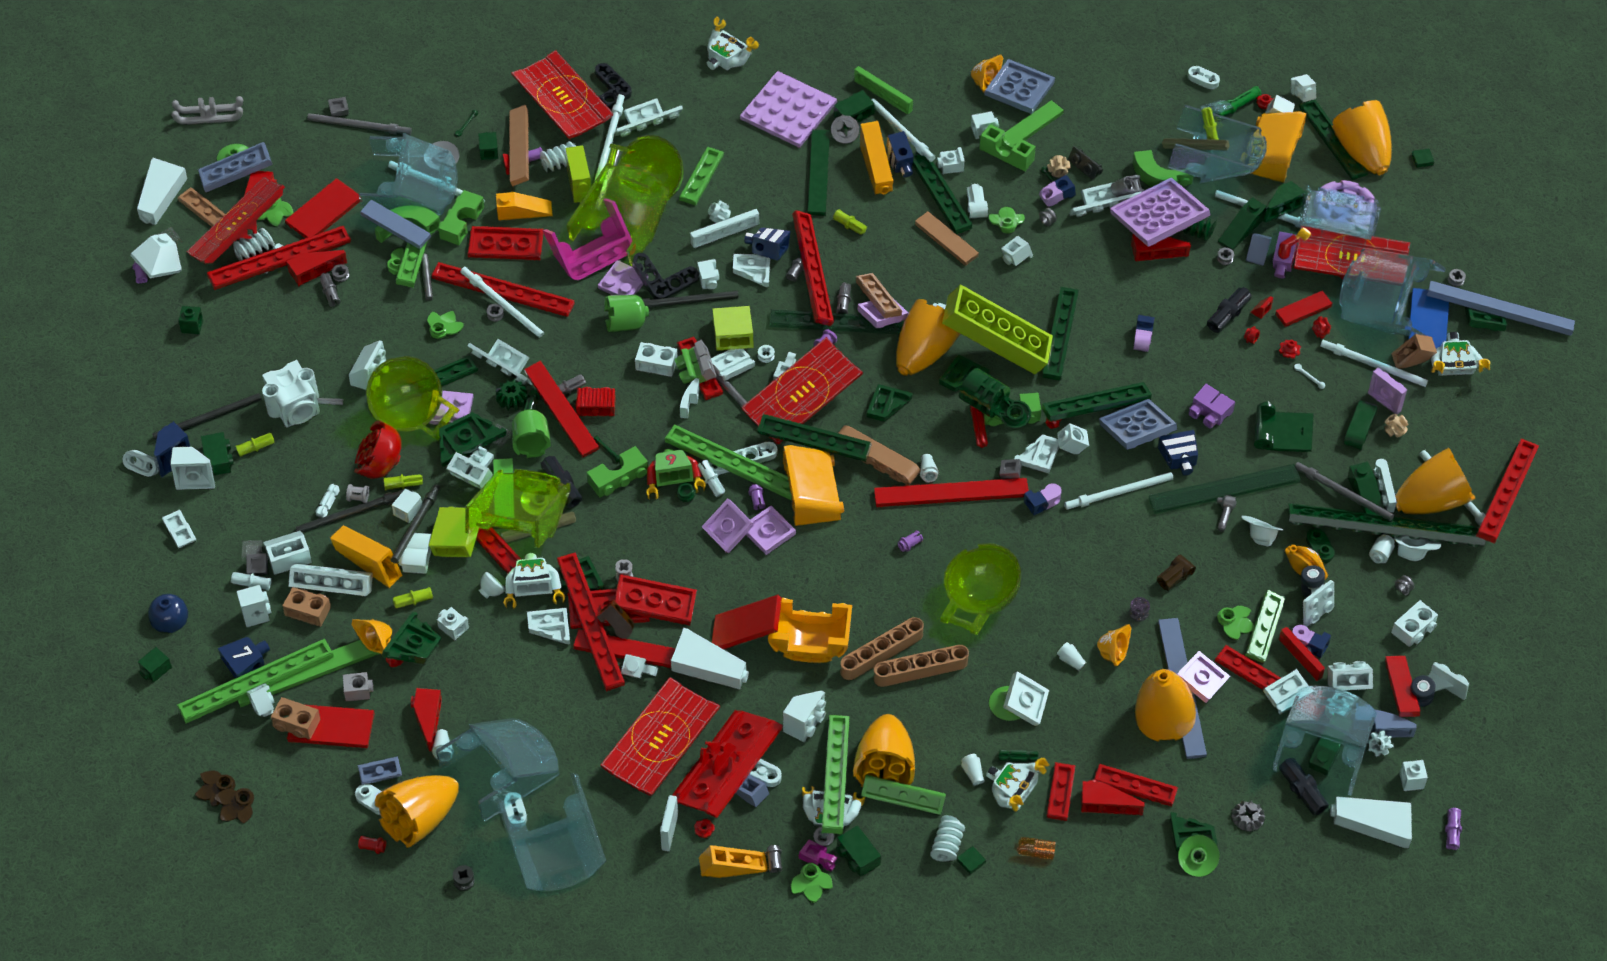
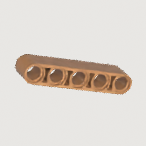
M845 425L838 432L842 435L871 442L872 446L864 463L873 465V468L882 473L889 474V477L898 482L905 483V486H909L920 473V468L917 464L854 428Z
M916 617L910 618L844 656L841 660V676L846 680L855 679L874 668L877 663L886 661L920 641L923 637V621Z
M955 645L879 662L874 667V682L878 686L884 687L961 670L968 664L969 650L963 645Z

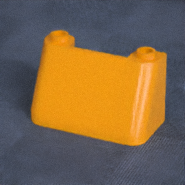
M1298 111L1262 114V117L1258 116L1256 122L1257 130L1247 155L1244 154L1241 164L1244 165L1243 171L1284 183L1296 144L1303 133L1306 113Z
M793 445L783 446V465L790 486L795 526L841 520L844 506L843 502H839L832 467L835 466L834 456L823 450Z

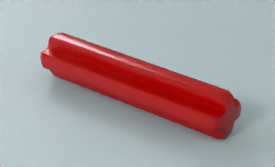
M970 406L977 446L980 448L987 447L988 441L983 413Z

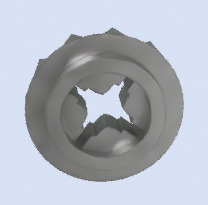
M842 115L832 123V136L840 143L853 142L859 134V125L851 116ZM844 122L847 127L851 128L848 130L847 136L843 130H840L843 128Z
M1252 800L1250 802L1242 801L1240 804L1235 805L1232 811V820L1238 828L1245 831H1254L1259 829L1264 823V810L1260 808L1259 804L1253 803ZM1246 810L1249 814H1253L1251 819L1248 816H1244Z

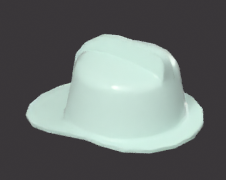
M1241 516L1243 520L1250 523V536L1259 545L1271 546L1272 542L1276 539L1278 531L1283 530L1253 517Z
M1404 535L1394 538L1399 543L1398 555L1411 561L1421 560L1425 557L1428 550H1435L1441 547L1440 542H1432L1428 538L1415 540Z

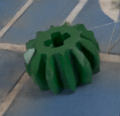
M506 379V383H500L499 387L496 388L497 403H500L501 408L506 407L508 411L511 407L517 410V405L523 407L524 402L527 401L526 387L523 386L522 382L517 383L515 379L512 382Z

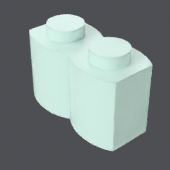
M415 533L399 560V566H402L403 572L427 573L431 554L429 547L431 534Z

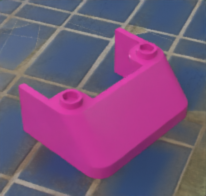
M607 198L603 200L610 215L601 222L600 228L603 236L572 251L569 244L559 242L554 232L547 229L543 230L555 258L570 278L580 280L629 255L633 251L634 243L615 201Z

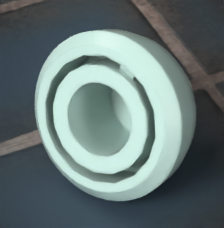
M489 572L483 574L480 582L481 589L479 590L483 596L488 598L489 596H498L505 592V587Z

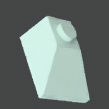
M167 233L150 236L131 253V257L149 278L176 274L182 270L177 246Z
M173 447L171 468L176 490L215 488L211 463L208 458L193 447Z

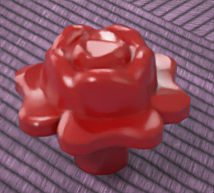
M1319 316L1317 320L1313 321L1312 330L1317 337L1324 339L1330 333L1331 325L1326 317Z
M1285 340L1284 343H1280L1279 352L1283 354V357L1294 359L1300 355L1301 346L1297 345V342L1294 340Z

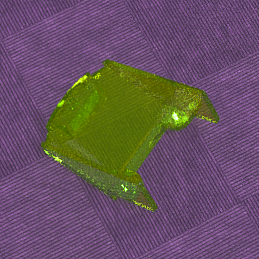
M606 164L567 223L569 238L574 241L582 228L586 230L597 229L601 222L610 216L603 200L607 198L615 201L628 232L632 234V243L627 249L629 265L632 266L634 255L642 253L647 244L652 242L670 195L669 190L661 183L659 178L642 168L628 164H620V166Z
M514 469V473H503V470H498L466 505L465 533L470 534L476 526L482 529H490L492 526L531 534L535 538V547L539 548L547 538H553L570 493V483L565 485L560 482L558 477L536 471Z

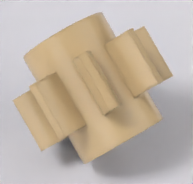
M1061 155L1054 156L1050 159V164L1047 165L1048 171L1057 178L1068 174V169L1071 168L1070 162Z
M1393 414L1385 421V431L1390 437L1393 435L1400 437L1407 432L1408 428L1406 426L1408 421L1403 415L1398 417L1397 414Z

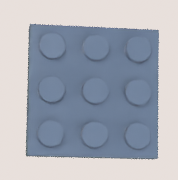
M1008 59L986 88L985 96L1032 114L1055 83V77Z
M1150 399L1099 418L1100 425L1127 450L1177 430L1176 423Z

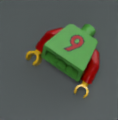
M666 449L663 453L656 454V460L652 461L647 468V485H649V488L646 492L648 499L650 500L649 495L651 493H656V499H658L659 494L655 485L658 487L693 481V479H695L694 488L696 493H698L697 486H702L705 491L706 483L700 479L702 476L697 461L690 456H686L683 450L673 451L672 449Z

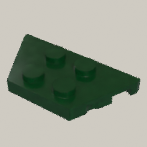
M473 412L439 428L442 467L450 463L456 452L466 456L478 450L479 446L484 447L506 436V429L494 426L491 421L482 419Z
M413 611L383 650L381 657L425 664L440 643L441 637L426 622L422 624L417 619L418 614Z

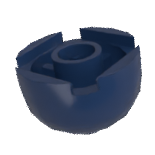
M162 594L157 596L148 608L149 622L158 632L173 633L180 630L187 622V606L176 595Z

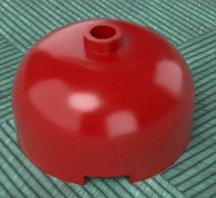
M380 420L371 425V433L362 439L355 459V463L359 465L358 469L355 468L354 472L370 479H377L387 475L394 465L398 464L401 457L402 443L398 431Z

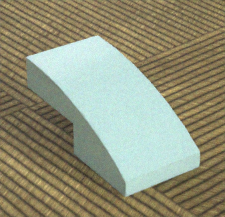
M697 378L691 382L682 397L680 418H688L690 403H698L699 379Z
M180 510L162 517L167 530L178 548L196 541L189 524Z

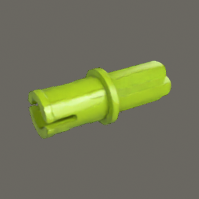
M1210 107L1203 108L1201 110L1204 121L1203 129L1206 131L1207 139L1219 140L1216 130L1217 123L1214 122L1212 109Z
M837 210L834 213V220L843 224L846 229L850 228L860 235L866 232V225L857 221L854 216H849L841 210Z
M271 433L255 439L252 437L250 441L236 445L239 456L242 457L253 451L258 452V449L273 444L274 438Z
M401 474V476L384 478L385 490L405 489L406 486L423 484L422 475L403 476Z
M428 587L414 592L410 590V593L393 597L394 607L400 608L411 604L415 606L416 603L433 599L431 588Z

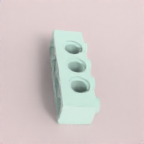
M295 564L290 567L289 587L367 596L371 593L373 573Z

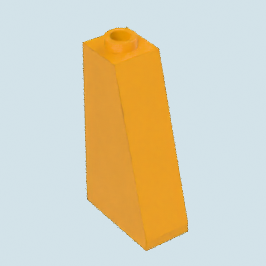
M879 122L863 123L860 129V148L875 194H887L893 191V178Z
M344 525L330 537L335 550L364 571L373 573V577L388 588L402 576L398 564L391 562L393 556L391 549Z

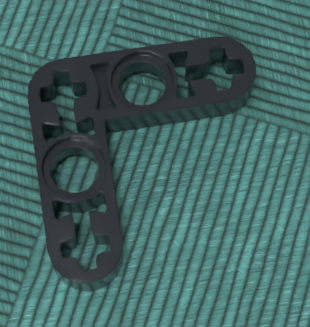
M600 63L595 67L596 77L609 89V91L598 97L609 109H612L613 105L616 104L618 95H623L625 97L624 101L631 97L630 85L610 65ZM611 80L618 81L616 84L609 83ZM608 98L614 99V101L611 103H608L605 100Z
M637 253L632 260L634 270L654 299L668 298L696 283L699 278V271L695 267L689 266L663 280L646 254ZM638 259L640 261L644 260L643 265L641 263L637 264ZM688 272L689 274H694L693 279L691 277L686 278ZM652 273L655 276V280L649 281L645 275ZM677 280L680 286L674 288L671 286L670 281ZM667 286V289L664 290L662 295L660 293H656L657 289L661 291L665 289V287Z

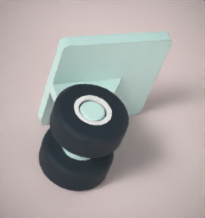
M1314 565L1307 566L1301 572V592L1306 597L1303 601V625L1306 627L1311 623H1316L1323 614L1329 613L1334 608V582L1330 580L1324 584V570Z
M1434 662L1428 676L1420 675L1413 679L1411 692L1417 697L1419 706L1425 707L1432 703L1435 691L1447 689L1465 700L1469 682L1462 675H1456L1451 672L1446 665Z

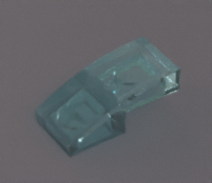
M1217 100L1202 105L1200 108L1202 110L1203 108L1210 107L1213 115L1231 109L1232 105L1225 100Z

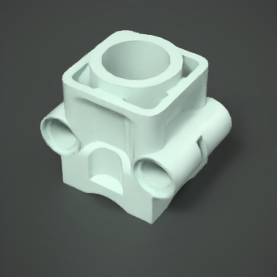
M295 360L280 370L270 371L262 375L265 383L262 392L270 417H280L284 425L289 427L294 424L304 423L319 414L320 409L317 400L319 393L312 369H302L298 361Z

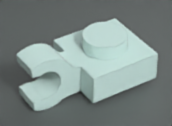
M789 352L785 362L779 361L773 376L774 380L796 362L795 353Z
M626 654L621 674L641 679L642 673L656 676L658 668L645 665V658Z

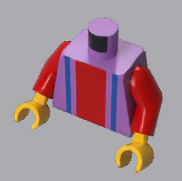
M1302 228L1297 235L1279 231L1273 258V268L1276 269L1275 277L1285 278L1286 271L1290 272L1292 270L1294 258H1296L1298 239L1301 237L1306 241L1311 236V232L1306 228Z

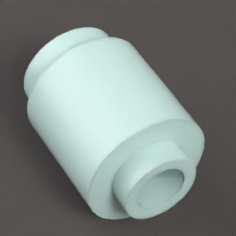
M1385 534L1376 539L1369 552L1371 559L1375 563L1387 562L1395 547L1394 539Z

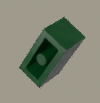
M862 90L837 102L834 105L833 116L835 118L842 115L851 116L858 123L874 115L875 103ZM844 122L843 127L846 129V128H848V127L846 126V124H845V122Z
M224 432L201 436L204 456L210 460L213 476L230 473V466L234 465L232 454H228V450H231L229 439H225Z
M858 825L837 837L836 850L841 857L845 856L848 860V866L853 873L857 872L861 877L881 865L880 853Z

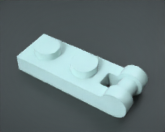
M1378 459L1373 473L1378 478L1377 485L1379 491L1381 490L1382 492L1381 499L1385 509L1389 512H1394L1397 502L1386 460Z

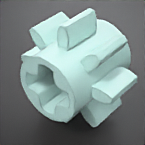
M720 200L718 204L712 203L708 209V214L711 215L709 219L715 223L727 220L730 217L729 206Z
M1381 731L1379 734L1376 732L1372 733L1371 737L1373 739L1366 741L1370 747L1368 751L1375 752L1376 757L1381 753L1384 756L1389 754L1388 748L1394 746L1390 740L1392 736L1388 737L1385 735V731Z

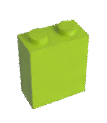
M583 145L565 148L567 172L574 203H585L592 200L591 180Z
M749 306L713 309V326L717 351L754 348Z
M439 508L429 542V547L434 556L471 557L482 520L476 508Z

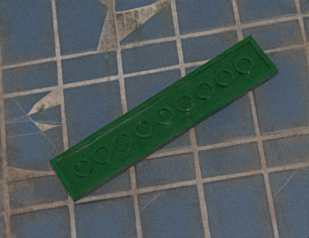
M1288 504L1289 521L1296 525L1308 523L1319 528L1324 525L1331 526L1335 530L1348 528L1353 532H1362L1364 530L1370 531L1371 534L1375 535L1388 533L1392 537L1404 535L1415 540L1428 538L1432 542L1444 540L1455 545L1468 543L1467 545L1472 547L1485 546L1486 540L1476 537L1480 527L1395 516L1389 521L1378 514Z

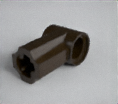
M1180 554L1171 562L1170 567L1157 576L1156 581L1164 590L1169 591L1182 579L1186 580L1188 575H1193L1196 566Z

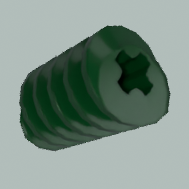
M1208 218L1206 222L1203 219L1183 229V232L1187 234L1190 231L1191 236L1197 233V238H1201L1204 235V240L1207 241L1215 230L1217 220L1211 224V218Z

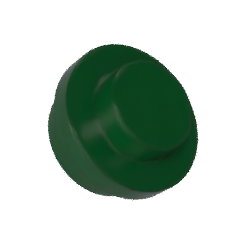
M683 483L677 489V497L683 502H689L696 496L694 486L689 483Z

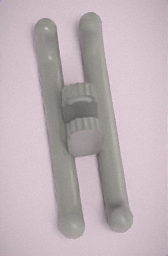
M238 96L235 103L215 105L214 97H209V105L204 104L203 98H198V106L189 107L180 106L179 102L174 100L172 106L176 111L172 112V118L180 124L237 121L243 115V109L241 108L243 98ZM236 110L235 114L216 115V112ZM179 113H200L201 116L181 117Z

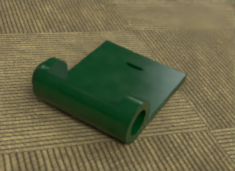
M1270 402L1258 404L1256 409L1254 446L1257 449L1274 451L1312 452L1314 413L1276 412L1275 406Z

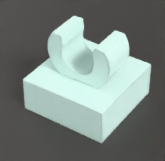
M479 446L478 450L474 451L469 459L488 467L494 459V455L487 452V449Z

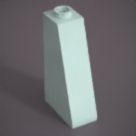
M156 158L151 160L137 208L142 222L157 224L186 182L185 168Z
M686 628L683 629L671 660L672 671L741 689L742 683H746L749 671H746V662Z
M1336 797L1335 804H1331L1330 816L1334 817V824L1403 848H1409L1412 840L1411 803Z

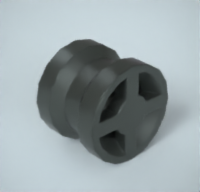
M459 866L453 872L454 885L458 890H469L475 883L473 870L469 866Z

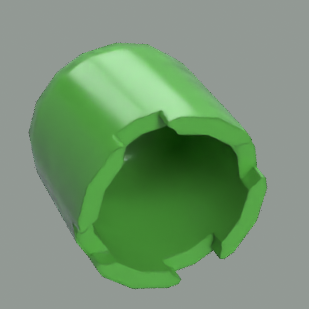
M610 295L605 297L604 311H608L609 319L605 320L608 332L640 329L645 322V317L649 316L648 306H645L642 298L637 295Z
M529 409L519 412L512 421L513 450L516 454L527 455V458L539 457L544 455L545 450L551 446L547 419L541 412Z

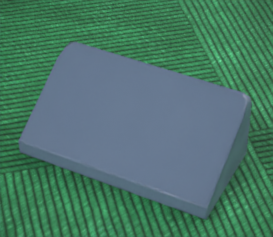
M398 757L358 765L362 785L402 776Z

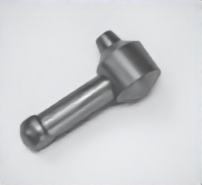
M1226 495L1223 498L1218 497L1217 503L1221 504L1223 509L1218 525V530L1221 532L1225 531L1230 512L1236 507V497Z

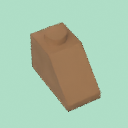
M1415 334L1391 354L1396 368L1402 369L1426 362L1437 353L1432 337Z

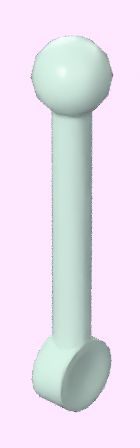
M1295 364L1294 369L1296 371H1300L1315 382L1319 389L1325 388L1324 382H1319L1303 370L1301 364Z

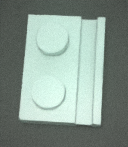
M730 349L711 358L715 372L722 376L724 381L755 367V361L750 359L749 354L744 349Z
M1297 669L1263 690L1273 706L1278 709L1279 714H1282L1313 694V691H1310L1308 684Z

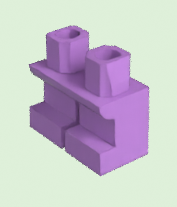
M1205 384L1193 398L1189 416L1197 419L1202 414L1205 416L1203 420L1204 425L1212 428L1216 424L1221 425L1223 420L1233 413L1235 401Z

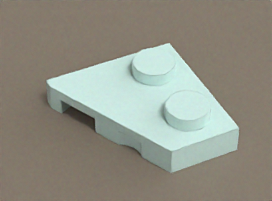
M734 254L733 273L769 287L770 258L754 254Z
M1042 435L1035 443L1026 447L1025 452L1020 456L1016 455L1014 459H1020L1022 466L1049 473L1059 449V441L1056 438Z
M567 608L527 612L529 633L570 644Z

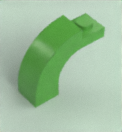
M1152 150L1134 152L1132 162L1134 170L1148 186L1153 187L1169 178H1173L1182 187L1192 184L1194 175L1192 168L1167 170L1157 165L1154 161Z
M408 205L390 210L431 233V235L438 230L440 217L427 208ZM380 226L375 228L376 239L381 243L392 235L391 232Z

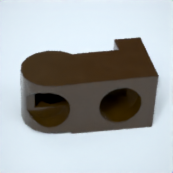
M615 600L606 605L597 615L601 623L605 620L610 623L619 638H628L634 629L633 621Z

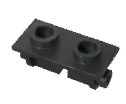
M1073 146L1068 157L1069 162L1092 180L1095 178L1096 173L1100 175L1103 172L1102 165H1098L1095 161L1091 160L1090 157L1083 153L1082 149L1079 150Z

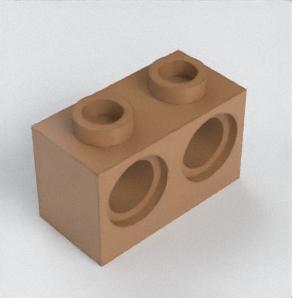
M292 587L283 604L285 616L320 627L331 608L329 598L326 596L313 594L305 589Z
M281 697L271 715L275 729L281 732L293 733L298 738L304 737L307 739H311L321 720L318 709Z

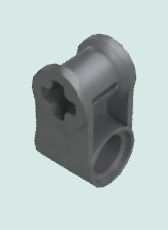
M1140 175L1126 176L1112 183L1111 191L1114 196L1120 197L1140 191L1143 192L1144 189L1141 188L1139 181Z

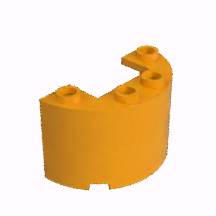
M782 598L778 632L768 635L769 644L773 650L783 652L784 657L794 661L824 663L832 661V657H841L848 648L852 605L832 603V614L807 612L805 610L793 611V600Z

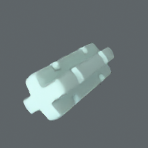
M329 485L328 492L325 493L320 502L321 506H318L316 509V516L326 517L327 510H330L335 500L334 496H337L339 493L337 485Z

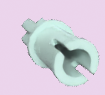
M708 460L703 461V465L699 463L698 467L705 478V483H708L716 497L722 496L725 493V489L717 478L718 474L714 473Z
M233 572L231 583L249 586V588L260 585L261 589L269 591L271 578L255 576L254 573L248 575Z

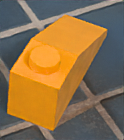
M515 192L496 194L498 220L552 216L550 200Z
M710 845L699 857L701 876L723 878L768 871L765 852Z

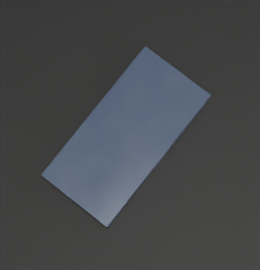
M262 142L200 168L198 172L205 192H208L273 164L267 147Z

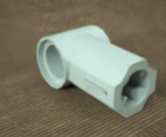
M972 184L967 188L969 218L988 217L987 201H984L983 189L978 184Z

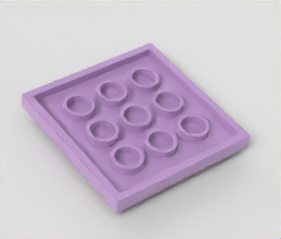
M777 71L743 111L740 119L800 148L812 134V130L816 129L834 107L837 99Z
M1169 178L1110 208L1111 214L1148 247L1210 216L1209 209L1173 178Z

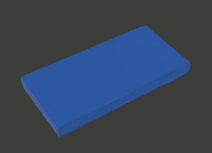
M1413 288L1408 340L1415 334L1430 336L1435 347L1438 348L1447 338L1449 302L1427 296L1428 290Z

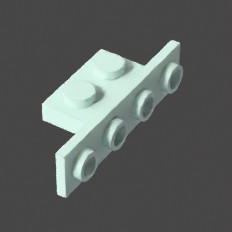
M656 98L625 109L624 114L629 124L617 128L615 136H627L631 134L632 130H644L647 128V125L652 123L658 125L663 122V119L668 117L670 120L680 116L679 114L683 109L682 105L663 112Z
M1112 183L1084 189L1081 191L1085 205L1073 208L1069 214L1070 216L1076 215V217L1086 215L1088 211L1093 210V213L1103 211L1104 207L1110 206L1111 208L1141 193V191L1116 197L1111 191Z
M497 339L488 354L471 343L468 344V347L473 350L471 353L481 359L484 356L487 358L486 362L493 367L499 365L502 367L500 371L506 375L514 374L517 376L515 380L518 382H522L523 385L526 382L532 385L527 377L520 374L529 360V357L499 339Z

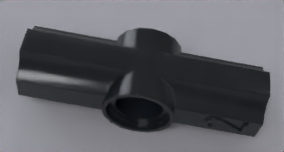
M1239 287L1228 299L1222 300L1215 314L1207 321L1209 329L1215 333H1220L1230 321L1234 322L1233 319L1240 315L1242 308L1251 300L1252 295L1245 287Z
M555 456L544 458L540 464L549 478V483L557 489L568 508L579 505L582 502V496L574 486L570 473L567 470L564 471Z
M1288 758L1279 765V770L1290 783L1291 791L1297 794V799H1302L1313 815H1319L1328 808L1329 804L1318 791L1315 779L1310 774L1306 775L1294 758Z

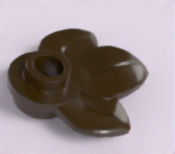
M218 771L203 772L200 776L205 784L195 793V796L201 800H210L212 806H218L221 803L215 800V796L228 788L234 790L236 786L235 780L229 775H221ZM224 783H228V784H229V785L226 786V787H222V785H223Z
M228 788L215 796V800L224 805L220 813L222 821H231L238 817L239 821L244 824L251 818L253 813L251 805L254 802V795L251 790L240 788L236 791ZM240 797H247V801L242 802Z

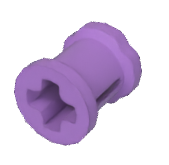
M829 329L824 330L821 338L814 341V347L826 337L835 344L837 342L836 334Z

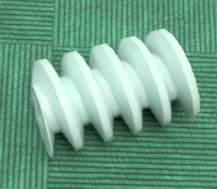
M569 141L566 145L561 144L560 149L556 146L553 150L548 149L547 152H540V160L545 171L547 172V168H550L553 172L555 165L558 169H561L560 163L567 167L565 148L575 147L576 145Z
M260 228L259 233H252L250 235L251 239L240 238V243L238 241L233 243L234 252L239 261H242L243 257L246 259L250 258L249 254L256 256L255 251L262 254V247L268 251V244L273 248L275 247L272 237L264 228Z
M949 815L941 817V823L939 824L930 853L933 859L945 862L953 861L957 858L955 853L959 851L960 839L963 838L962 832L965 831V826L957 818Z

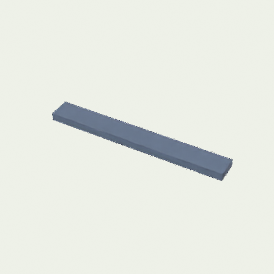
M1430 281L1427 296L1572 336L1574 331V320Z
M1178 618L1158 620L1167 668L1178 674L1187 664ZM1192 691L1196 718L1191 731L1182 738L1186 759L1207 756L1195 696Z

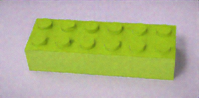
M961 284L948 295L942 324L1033 374L1038 373L1048 364L1053 338L1051 334Z

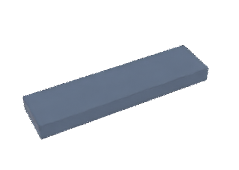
M370 200L360 211L361 216L419 249L431 238V233L373 200Z

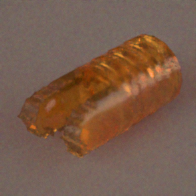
M1021 837L1019 839L1018 854L1054 860L1056 841Z

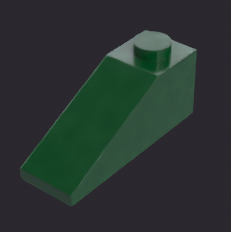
M1292 181L1280 185L1267 207L1263 221L1269 222L1301 208L1307 192Z
M1252 197L1240 209L1218 242L1233 251L1264 220L1267 206Z
M1368 461L1351 465L1347 478L1354 493L1384 509L1378 485ZM1361 506L1364 513L1376 514L1371 510Z
M1335 714L1333 715L1309 761V768L1328 776L1353 722Z

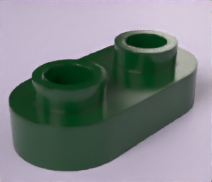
M1318 528L1310 529L1306 536L1307 544L1320 556L1323 563L1330 562L1334 557V549L1326 534Z

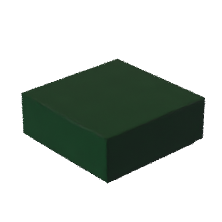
M1430 148L1412 151L1416 168L1434 165Z
M973 846L957 857V861L970 875L986 863V859Z

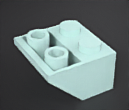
M379 340L363 348L349 374L351 386L372 391L373 387L379 384L380 374L382 371L385 372L388 365L385 358L386 350H384L383 341Z
M301 531L263 542L274 575L290 570V567L295 564L307 565L312 563L309 548Z
M817 691L793 697L783 712V732L805 742L807 737L811 738L816 730L815 725L817 722L821 723L826 715L824 711L826 705L825 692Z

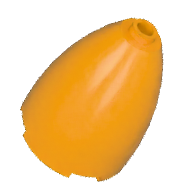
M1380 101L1363 102V106H1358L1354 109L1348 108L1336 116L1332 121V128L1349 155L1369 172L1377 173V175L1385 174L1390 167L1392 145L1389 124Z
M917 299L900 332L896 353V366L898 367V372L904 376L916 374L932 365L950 349L960 336L959 332L942 324L945 309L938 305L936 307L928 305L924 299Z
M1450 448L1431 457L1406 479L1395 495L1398 512L1402 510L1405 514L1438 513L1462 506L1476 499Z
M1161 669L1153 672L1147 677L1139 690L1135 705V718L1143 734L1155 741L1171 739L1176 741L1188 734L1195 724L1196 709L1192 693L1186 682L1171 670Z
M884 714L877 718L868 727L858 745L853 775L861 783L862 788L865 776L869 775L879 778L880 769L884 768L883 779L911 785L914 780L915 758L911 739L903 724L894 715Z
M423 776L400 782L378 793L375 798V806L379 807L382 817L379 821L383 829L396 842L401 840L406 847L413 846L432 832L448 814L458 795V782L449 776Z

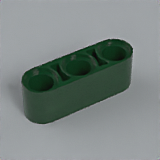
M1359 400L1343 444L1362 450L1374 415L1376 414L1377 405Z

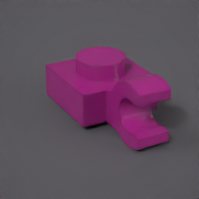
M808 840L799 852L798 858L805 862L816 865L821 863L830 872L836 867L834 862L837 857L828 854L826 847L811 840Z

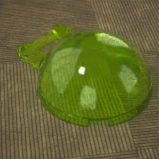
M645 135L636 137V140L629 143L628 147L610 143L609 148L611 150L601 179L617 182L622 192L621 195L628 201L638 206H657L670 200L679 190L684 175L683 161L678 150L669 141L656 135ZM617 151H622L623 153L617 167V177H613L611 174Z
M410 356L390 358L381 363L368 380L366 395L369 410L376 420L389 424L398 431L407 432L421 429L438 441L440 439L439 428L447 425L453 415L460 411L456 406L442 398L441 382L432 367L418 358ZM443 404L449 409L434 431H432L425 425L434 418L440 405Z
M978 544L979 548L970 551L964 549L951 560L944 575V586L947 596L951 601L941 615V622L946 624L948 622L977 635L989 615L1004 610L1012 603L1021 585V568L1016 556L1010 550L1000 545ZM957 608L969 614L977 615V617L971 623L953 615Z

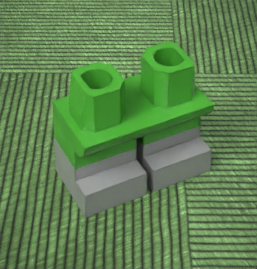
M702 340L695 342V346L690 349H681L682 355L674 358L679 370L687 367V370L679 373L680 379L684 384L692 382L695 378L699 379L700 384L717 377L708 348Z

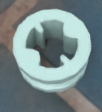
M770 345L761 346L758 349V359L763 363L771 362L774 359L773 347ZM763 352H769V356L767 354L764 356Z

